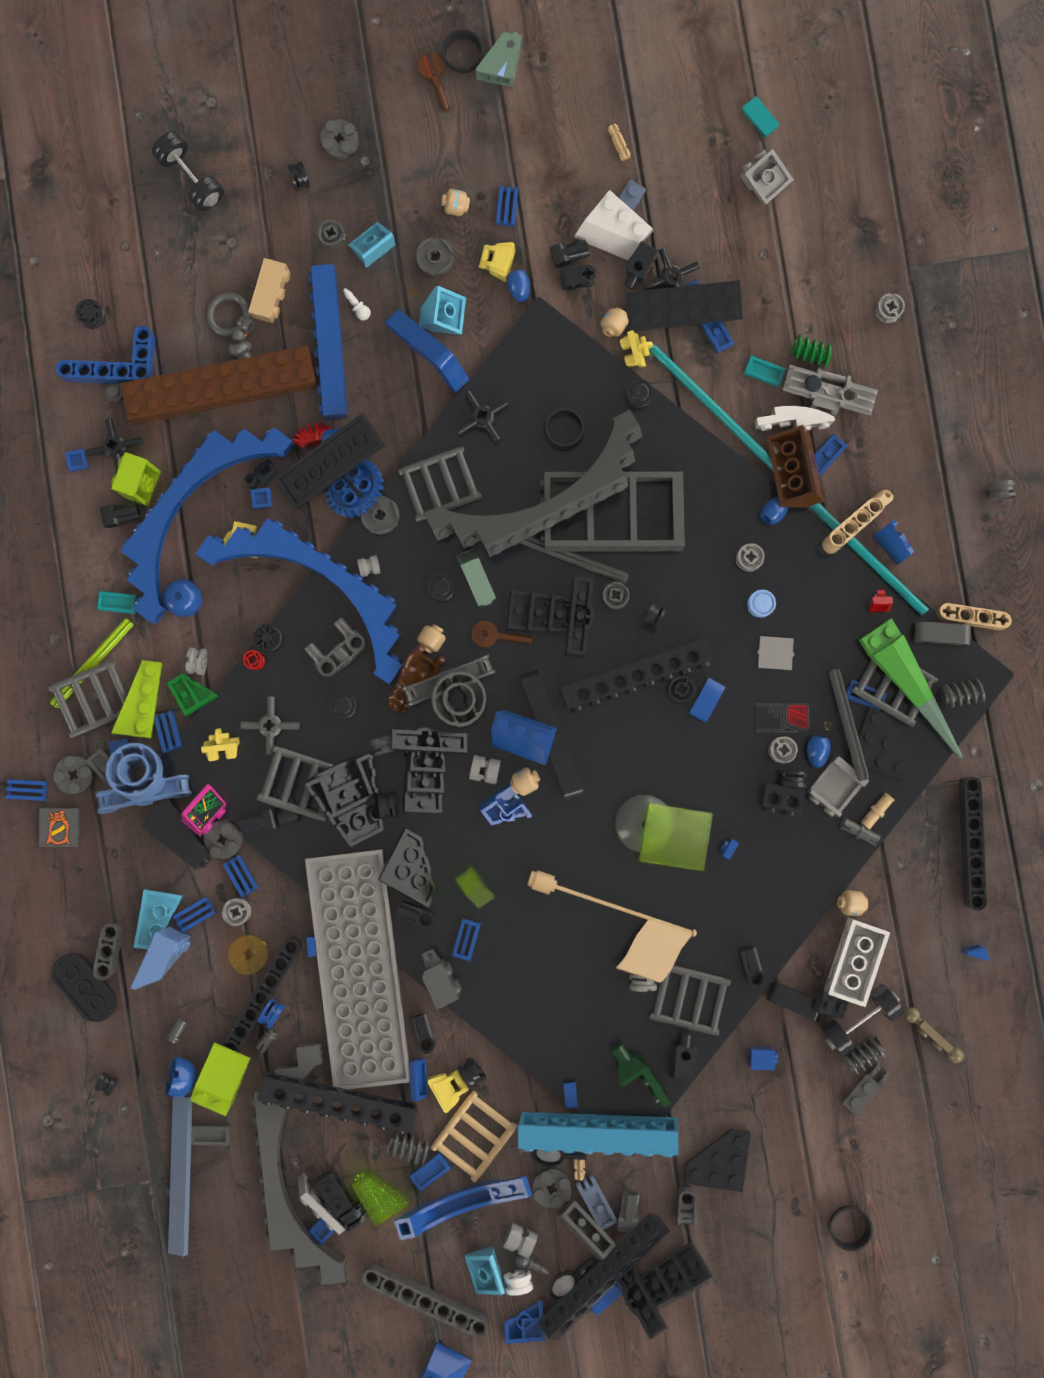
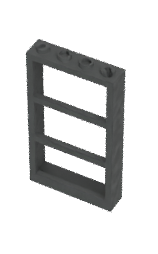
M544 472V479H540V490H544V497H541V503L550 500V482H577L586 472ZM624 472L627 481H629L630 540H594L593 505L587 508V540H551L550 527L544 529V534H541V545H545V552L683 551L685 547L683 472ZM636 481H672L673 540H637Z

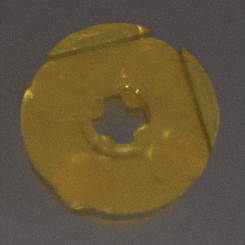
M255 935L241 936L231 944L228 959L237 972L247 975L259 971L267 962V945ZM248 949L253 953V957H250L249 960L243 955V952H247Z

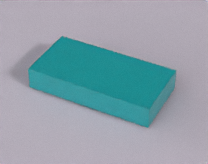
M757 96L741 109L743 114L764 138L780 126V123Z
M751 355L743 374L779 388L786 368Z
M99 591L97 610L136 615L137 612L133 608L136 606L135 602L139 596Z

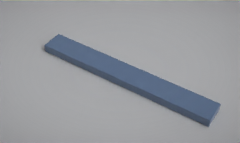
M188 1095L181 1098L173 1097L168 1253L183 1257L188 1255L192 1101H190L191 1096Z

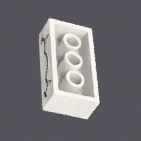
M848 917L824 991L829 995L866 1007L890 932Z

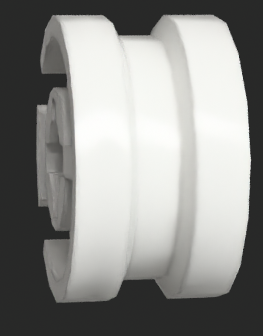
M525 1269L515 1270V1273L512 1274L511 1272L504 1275V1282L507 1284L505 1287L506 1293L508 1295H522L532 1291L531 1271L526 1273Z

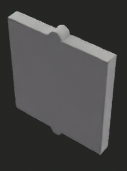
M760 636L759 650L757 651V654H759L758 668L792 670V658L795 655L793 653L794 639Z

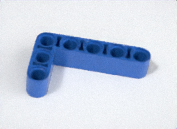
M397 309L384 322L395 335L435 367L445 384L454 393H457L469 381L468 376L453 353L400 309Z
M146 326L136 327L133 333L132 363L61 360L56 364V373L67 382L120 384L153 377L155 336ZM144 333H148V337L145 340H141V336ZM147 352V356L140 359L141 353ZM70 368L69 373L64 375V370ZM89 368L88 374L82 375L83 370ZM108 369V373L105 376H101L102 371ZM127 370V374L120 377L121 371ZM146 370L145 376L139 377V373Z

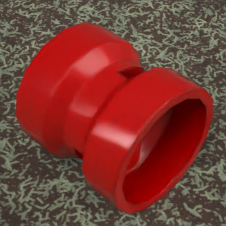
M250 650L244 654L243 663L249 669L260 670L265 665V657L256 650Z

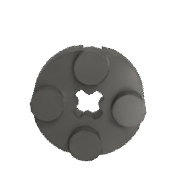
M345 120L327 121L320 135L323 149L330 157L335 159L347 158L358 147L359 139L355 127ZM338 136H342V138L345 139L341 140L340 143H337V140L335 138Z
M434 237L427 238L418 246L416 254L417 264L420 270L430 277L436 278L446 274L454 264L453 249L446 240L442 238L434 239ZM431 254H440V256L438 257L439 260L432 261Z
M384 496L376 497L378 503L373 502V509L368 507L367 514L361 511V520L365 528L372 534H388L398 526L399 510L395 502ZM381 510L382 513L386 514L383 520L375 518L378 515L377 511Z
M67 756L57 764L53 780L63 792L78 794L90 788L94 781V774L84 757ZM77 770L78 778L71 779L70 772Z
M221 819L213 822L212 829L207 834H203L205 847L213 858H230L239 851L243 843V834L236 824L228 822L229 820ZM221 834L223 837H227L225 844L219 839Z
M549 1167L537 1173L532 1184L534 1199L545 1208H561L571 1195V1183L566 1173L556 1167ZM554 1183L557 1190L550 1193L546 1187Z

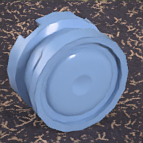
M757 590L748 598V611L754 617H766L775 609V597L767 590Z

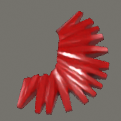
M314 423L313 432L308 424V432L302 427V431L298 430L299 434L295 433L294 435L297 439H292V441L303 448L317 447L322 443L323 433L330 429V425L325 428L326 424L324 423L323 428H321V423H319V426L317 423Z

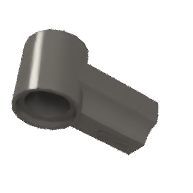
M634 1191L622 1192L620 1213L618 1212L617 1231L631 1232L638 1225L639 1193Z

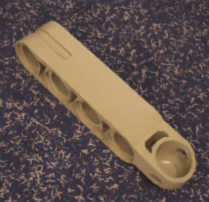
M887 489L878 492L823 540V549L830 554L837 552L883 511V508L893 500L894 495Z

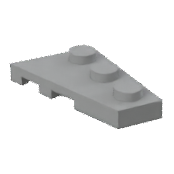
M303 1172L298 1176L300 1201L305 1206L311 1207L314 1215L317 1218H322L331 1231L335 1230L340 1235L345 1230L344 1222H341L338 1217H334L326 1202H323V1198L316 1186L311 1188L307 1183L308 1177Z

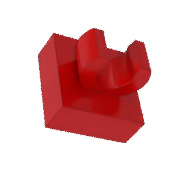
M876 590L877 594L874 595L869 604V612H889L893 605L892 597H885V590Z

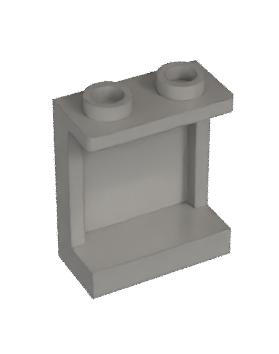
M835 756L806 793L810 795L808 798L816 805L820 803L824 806V811L829 816L833 817L835 815L840 817L843 809L859 789L865 787L869 780L858 781L855 769L839 756Z

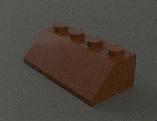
M804 425L767 437L780 506L809 507L824 502L811 436Z

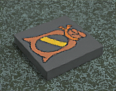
M39 808V847H79L80 808Z

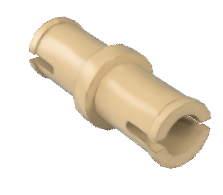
M884 793L879 801L870 807L871 810L860 823L870 830L876 821L885 815L884 812L895 800L887 793Z

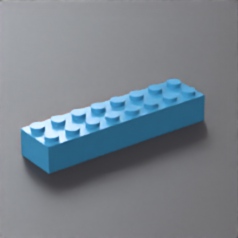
M522 1112L518 1125V1149L528 1152L537 1149L544 1152L562 1150L564 1153L582 1151L585 1154L602 1152L605 1155L622 1153L623 1155L630 1156L635 1153L642 1154L643 1156L660 1154L664 1157H673L678 1155V1118Z

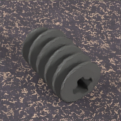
M973 679L972 682L967 680L964 683H951L949 686L945 684L941 687V702L945 709H947V703L950 704L951 708H954L956 701L959 706H962L963 700L966 705H970V699L975 704L978 702V697L981 702H985V691L978 679Z
M874 1036L875 1041L869 1038L868 1045L862 1042V1049L855 1046V1053L851 1051L848 1053V1057H842L851 1072L854 1071L858 1075L859 1067L865 1071L866 1063L872 1067L873 1059L879 1063L878 1056L886 1059L885 1050L876 1036Z
M396 1132L391 1136L386 1155L392 1151V1157L395 1158L400 1153V1160L407 1155V1162L415 1158V1164L417 1165L422 1160L423 1167L429 1144L426 1141L422 1146L420 1138L414 1143L413 1136L407 1141L406 1134L399 1138V1133Z

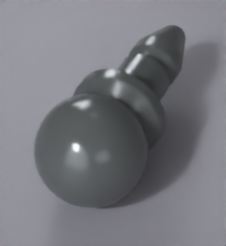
M518 1253L515 1256L514 1261L519 1268H526L527 1271L533 1269L541 1274H549L550 1272L544 1265L535 1262L534 1257L525 1258Z

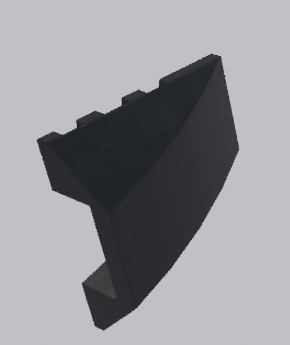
M373 752L343 760L314 774L304 783V786L349 847L384 830L378 806V788H376L375 783L376 773L372 763Z

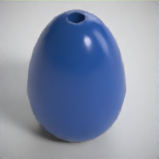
M520 269L508 273L507 286L511 295L518 302L526 301L530 293V282L526 272Z
M775 497L762 507L761 518L767 524H776L783 519L788 511V507H781L779 497Z
M812 736L808 742L807 756L813 767L823 766L829 757L831 746L827 737Z

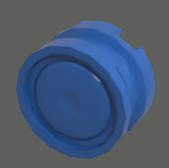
M271 998L257 1022L260 1024L264 1023L266 1028L271 1030L285 1006L277 1004L276 1000Z

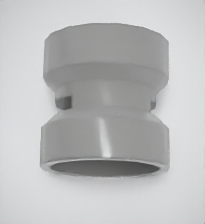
M377 555L370 556L369 559H357L362 578L368 577L371 573L374 575L381 574Z

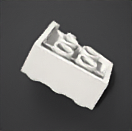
M609 190L584 220L573 238L579 241L586 239L589 245L629 260L640 242H644L653 232V228Z

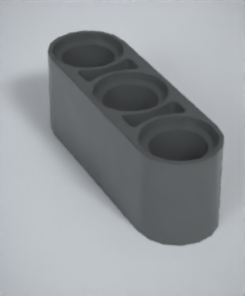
M915 622L914 642L959 646L970 645V625Z
M117 922L104 925L100 931L93 974L98 980H105L113 976L116 971L123 928ZM109 927L115 929L114 937L109 935ZM106 946L112 950L110 956L105 953ZM102 965H104V966L107 967V969H108V974H107V975H105V974L102 973V971H101Z

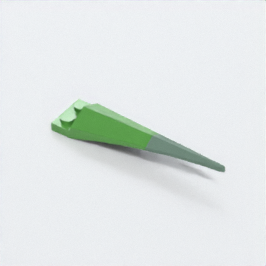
M888 619L860 638L859 641L868 656L915 705L955 755L963 759L904 635H901L894 621Z

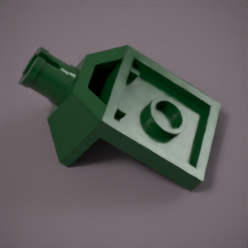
M623 1043L610 1051L617 1061V1076L622 1087L640 1076L644 1085L651 1087V1095L657 1104L661 1103L664 1108L671 1104L666 1092L643 1058L635 1054L630 1055Z

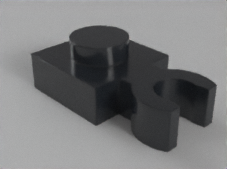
M269 458L254 468V474H249L244 479L250 489H256L259 483L265 485L277 477L279 473Z

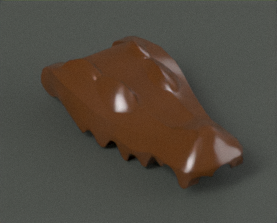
M420 643L413 647L403 661L397 684L387 701V706L396 712L405 713L408 700L401 688L437 675L440 667L445 662V658L438 655L432 659L424 655L425 647Z

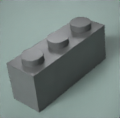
M568 1201L556 1215L596 1259L604 1260L616 1246V1243L576 1201Z

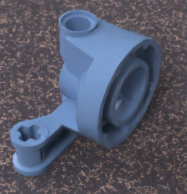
M128 743L119 747L111 754L106 764V777L113 789L96 793L99 802L98 813H111L120 808L133 805H150L154 801L167 798L189 797L192 795L188 785L189 775H177L170 778L162 777L163 765L155 751L141 743ZM145 766L146 773L140 781L135 782L133 778L134 767Z

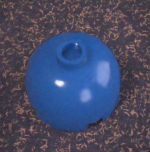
M178 579L171 582L163 593V602L166 609L178 617L194 615L200 610L203 603L200 588L194 582L187 579Z
M180 1057L173 1058L168 1071L169 1080L165 1084V1096L181 1098L189 1094L192 1088L195 1087L199 1075H196V1068L192 1062Z

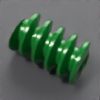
M800 334L795 339L790 357L793 353H795L796 359L803 355L804 362L810 357V364L816 359L817 366L824 362V368H827L833 352L832 345L828 344L824 348V342L821 341L817 346L816 339L810 343V338L806 337L803 341Z

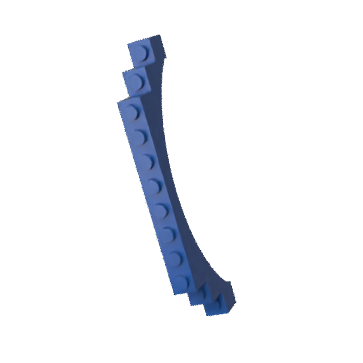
M275 427L265 433L263 442L246 429L239 431L234 436L233 443L215 430L212 433H208L204 438L203 445L193 452V458L190 462L182 466L179 476L171 480L169 489L158 497V503L155 507L147 511L145 520L134 528V534L131 538H127L123 542L121 552L138 564L137 567L132 568L129 572L127 581L144 593V596H140L136 600V606L133 609L149 622L156 625L167 611L163 606L160 592V558L167 531L180 507L206 480L235 464L263 457H281L284 460L295 444Z
M267 518L255 537H253L254 533L246 527L244 529L237 527L225 545H223L225 541L215 535L214 538L210 535L207 536L195 554L213 567L217 563L236 558L270 557L295 562L327 578L350 599L368 629L375 653L376 670L373 674L389 685L392 683L402 667V664H400L401 659L393 654L388 656V653L400 637L397 634L399 630L390 624L385 626L397 608L392 597L387 594L382 596L378 593L379 589L372 584L367 586L362 582V577L356 573L351 575L346 571L347 567L339 562L337 564L330 561L331 557L323 551L318 553L314 550L315 546L308 541L303 543L298 539V534L292 530L287 532L282 528L284 525L275 519L271 521Z

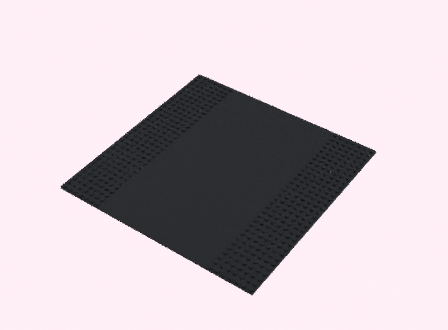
M538 297L383 485L384 489L379 490L382 496L389 498L397 505L400 514L398 526L388 534H372L363 525L360 515L327 553L331 557L330 561L335 564L341 563L348 568L346 570L351 575L356 573L360 577L357 559H369L370 556L377 555L381 574L374 575L371 573L368 577H363L362 582L367 586L369 584L374 585L379 589V594L382 596L387 594L395 600L394 604H396L397 608L385 626L390 624L399 630L397 634L400 637L388 653V656L395 655L401 659L400 664H403L406 655L411 649L419 644L417 637L424 626L429 625L432 627L433 624L443 629L442 634L445 635L446 639L438 652L432 651L430 654L424 650L423 654L432 659L438 655L445 658V662L440 667L438 673L489 654L490 657L488 659L492 669H495V673L479 678L485 689L487 699L485 709L480 717L473 723L461 728L449 725L437 717L432 709L431 698L415 705L407 706L405 713L390 709L387 706V701L395 689L400 671L390 685L373 674L376 670L375 653L371 637L361 615L350 599L337 586L324 576L313 571L270 623V625L277 627L282 634V643L279 648L267 652L259 649L254 643L248 650H256L264 655V667L260 670L249 669L244 665L242 657L214 691L218 697L203 706L179 734L182 747L164 753L160 759L163 765V775L167 778L177 775H189L188 785L189 791L192 792L190 796L192 799H195L209 784L226 803V812L218 820L226 819L229 820L228 822L239 827L238 820L240 815L277 809L276 806L257 800L259 793H262L274 756L266 755V736L259 729H241V721L259 722L263 716L267 715V697H275V715L280 718L281 722H300V730H281L274 737V746L334 765L348 758L373 752L374 748L370 745L369 741L390 735L392 729L404 730L407 727H414L416 729L432 727L443 732L467 734L466 754L444 753L445 773H443L442 814L403 813L406 758L402 755L401 751L395 750L378 756L373 755L372 759L373 768H375L376 773L375 783L378 793L388 794V792L394 791L396 798L397 818L387 817V819L382 820L383 831L349 847L327 816L326 820L322 821L300 814V821L282 827L279 824V828L244 831L242 832L243 840L309 893L305 864L306 858L383 849L384 863L386 864L403 829L407 828L422 837L425 856L428 857L432 881L435 883L437 891L429 908H424L388 887L397 966L428 990L422 979L426 969L422 953L434 949L440 959L444 958L445 962L449 961L453 969L452 977L454 980L457 979L462 990H460L459 999L446 1006L562 1101L565 1102L563 1083L575 1082L578 1107H573L572 1109L578 1114L666 1117L693 1083L691 1080L669 1077L673 1046H679L680 1034L691 1035V1048H696L695 1080L953 754L951 748L920 711L914 719L916 721L914 727L889 714L912 762L906 781L867 768L869 782L865 787L859 789L843 809L840 817L835 815L833 817L829 816L824 811V806L820 803L816 805L808 798L810 795L806 791L835 756H839L854 768V764L849 762L851 753L829 672L834 669L840 670L845 690L849 686L851 679L860 682L872 659L866 653L859 639L888 619H892L901 635H904L918 666L938 678L937 683L933 684L930 690L957 746L961 744L1010 682L1014 673L972 639H970L969 646L914 642L915 622H947L940 621L936 611L916 596L929 609L921 616L847 543L837 552L827 553L822 547V542L833 529L807 508L788 507V511L781 521L776 524L765 523L761 518V509L769 500L778 497L777 487L773 481L656 388L653 387L651 402L644 408L637 409L629 405L626 400L628 385L635 379L643 378L544 299ZM471 391L479 405H485L489 408L504 399L507 400L509 406L494 414V421L492 423V426L501 438L500 441L494 443L485 428H478L476 426L461 435L458 433L456 428L471 420V414L474 410L464 395L466 392ZM561 408H568L577 412L585 425V435L582 442L574 449L567 451L557 450L550 446L543 433L546 419L552 412ZM630 410L640 425L642 438L629 444L633 450L636 462L622 468L623 472H683L685 547L683 551L574 552L629 574L624 584L629 590V600L623 608L612 610L604 605L602 593L608 584L618 581L538 551L520 542L490 557L481 540L465 549L462 547L456 533L438 541L427 519L416 522V511L403 476H400L398 469L463 446V455L476 490L480 492L482 499L450 511L478 516L518 512L541 504L544 490H540V479H544V472H587L606 447L614 426L613 418ZM562 411L550 417L547 429L550 437L555 442L569 444L580 436L582 424L575 414ZM480 414L479 419L482 418L483 420H485L486 415L483 416L482 414ZM456 456L445 460L459 498L469 496L470 493ZM436 463L428 466L441 505L452 502L439 464ZM421 470L411 472L410 476L423 511L433 509L434 505ZM636 481L637 540H673L672 481ZM550 482V499L568 489L575 482ZM627 487L621 492H617L605 500L593 504L594 540H630V489ZM587 509L581 510L570 518L554 524L551 527V540H587ZM381 510L377 511L378 515L375 518L383 520L386 514L382 513ZM544 530L538 532L534 537L541 539V534H544ZM746 544H757L764 551L763 564L755 571H743L736 563L737 552ZM472 548L481 562L496 597L492 603L486 606H478L456 558V555ZM439 573L451 577L455 586L452 597L443 602L434 600L427 588L430 578ZM574 576L594 578L591 599L594 619L588 631L586 655L565 653L567 633L506 629L511 590L556 595L571 599ZM762 589L771 592L776 600L773 612L762 618L754 617L750 614L747 606L750 595ZM876 590H885V597H892L893 605L889 612H869V604L874 595L877 594ZM652 602L657 603V606L660 608L662 606L667 608L655 632L650 631L649 627L644 628L641 626ZM343 618L353 630L355 629L365 638L366 648L350 664L334 676L325 677L319 673L314 665L315 662L304 649L311 643H314L323 655H328L337 645L344 641V636L334 626L336 621ZM489 621L496 626L498 632L533 636L532 644L497 640L494 645L483 648L474 643L472 630L477 623ZM760 636L794 639L793 653L795 655L792 658V670L758 668L759 654H757V651L759 650ZM355 638L352 641L353 648H358L362 644L360 638ZM707 638L714 660L710 661L711 665L701 669L699 665L692 667V672L681 675V672L673 674L674 678L686 676L694 682L695 694L691 700L685 703L672 701L667 693L668 684L672 679L663 681V678L655 680L656 684L645 687L643 684L637 686V691L628 694L625 690L620 692V696L611 700L608 697L602 698V703L590 706V703L582 705V710L573 713L571 709L567 710L560 691L561 687ZM689 652L687 654L688 661L695 662L697 659L696 654ZM671 658L669 666L676 669L679 663L676 659ZM326 663L323 666L324 673L332 671L331 663ZM652 665L650 668L651 673L659 675L660 667ZM878 665L867 684L875 689H878L885 676L884 671ZM534 670H538L584 793L567 801L564 798L549 757L546 765L492 746L491 728L497 711L506 710L535 720L519 676ZM634 671L632 678L635 681H641L642 673ZM616 677L614 685L621 688L624 686V680L621 677ZM710 678L725 686V689L705 723L690 715L689 712L706 680ZM973 679H978L981 682L985 691V702H981L978 697V702L975 704L970 699V705H966L963 700L962 706H959L956 701L954 708H951L949 703H947V709L943 707L940 696L942 685L947 684L949 686L951 683H964L967 680L972 682ZM892 680L885 691L888 694L884 701L890 706L899 691V688ZM598 683L595 689L599 694L606 692L604 684ZM458 686L448 691V702L454 707V710L466 706L463 703L464 697L462 692L458 690ZM581 689L577 692V696L580 700H586L588 693L586 690ZM864 689V691L868 692L869 694L873 696L875 695V693H872ZM346 692L355 698L357 709L350 718L339 719L330 713L328 702L335 693ZM851 692L850 695L862 699L861 697ZM906 695L898 710L908 715L913 703ZM848 699L857 734L859 735L868 707ZM756 702H811V736L756 735ZM271 721L270 724L266 725L267 728H270L269 731L275 726ZM218 728L221 729L222 734L229 733V738L239 737L240 742L237 747L236 758L231 759L226 758L225 750L218 751V760L208 761L206 753H202L201 747L204 746V741H209V735H215V730ZM812 736L827 737L831 746L827 761L818 768L810 764L807 756V745ZM777 737H789L794 740L798 749L795 759L789 763L773 761L768 753L771 741ZM474 755L485 757L487 761L490 758L501 760L496 785L486 783L484 779L481 781L469 779ZM281 757L269 796L274 797L272 790L285 786L293 759ZM300 762L291 790L292 798L296 805L300 803L305 787L304 783L307 781L312 766ZM481 767L480 771L485 772L486 767ZM525 767L530 768L532 771L536 770L540 777L538 789L526 796L518 794L532 813V817L514 818L515 821H502L500 824L491 825L480 812L479 804L508 785L515 772ZM780 770L808 772L807 778H805L806 788L790 787L805 790L801 813H795V816L783 814L784 810L776 809V813L764 811L765 807L760 806L763 783L779 785V780H781ZM785 774V776H798V777H802V775ZM770 793L768 801L773 804L776 802L777 796L775 793ZM884 793H887L895 800L884 812L885 815L880 817L870 829V831L880 835L879 842H876L877 845L873 846L861 838L856 839L853 834L840 829V824L844 818H848L860 825V821L871 810L870 807L875 805ZM310 794L306 808L318 811L319 805ZM637 795L654 796L664 802L671 812L673 819L671 836L661 848L653 852L640 853L629 849L620 841L616 833V814L620 806L631 797ZM790 796L787 799V804L789 807H793L796 800L793 796ZM645 820L641 825L643 828H647L649 823ZM731 838L739 844L730 860L720 855L722 853L720 848L725 840L728 841ZM538 870L553 875L558 886L692 931L695 929L697 932L696 936H691L682 947L674 965L731 979V984L726 989L717 1027L719 1035H710L649 1019L650 1013H653L660 983L655 981V984H657V990L631 991L629 986L631 984L629 979L630 973L616 968L627 955L636 935L648 921L647 919L555 889L554 892L550 891L549 895L533 890L531 886L527 885L531 872H537ZM401 901L424 910L432 911L436 918L434 924L429 928L423 929L418 925L396 918ZM423 914L421 921L424 924H429L431 918L429 915ZM462 918L481 923L470 961L452 956ZM466 923L464 925L459 946L457 949V953L459 954L461 953V949L469 925ZM473 925L464 953L466 956H468L476 928ZM756 947L762 971L766 977L763 986L753 987L747 983L739 951ZM670 972L661 1010L662 1015L672 1017L682 975ZM753 973L751 975L752 983L759 982V973ZM689 977L680 1019L691 1022L700 979ZM708 982L699 1024L710 1026L719 984ZM623 1043L630 1055L635 1054L643 1058L666 1092L671 1104L665 1108L661 1103L657 1104L651 1095V1087H646L640 1076L622 1087L617 1076V1061L610 1051ZM685 1051L681 1054V1058L684 1060L687 1057Z

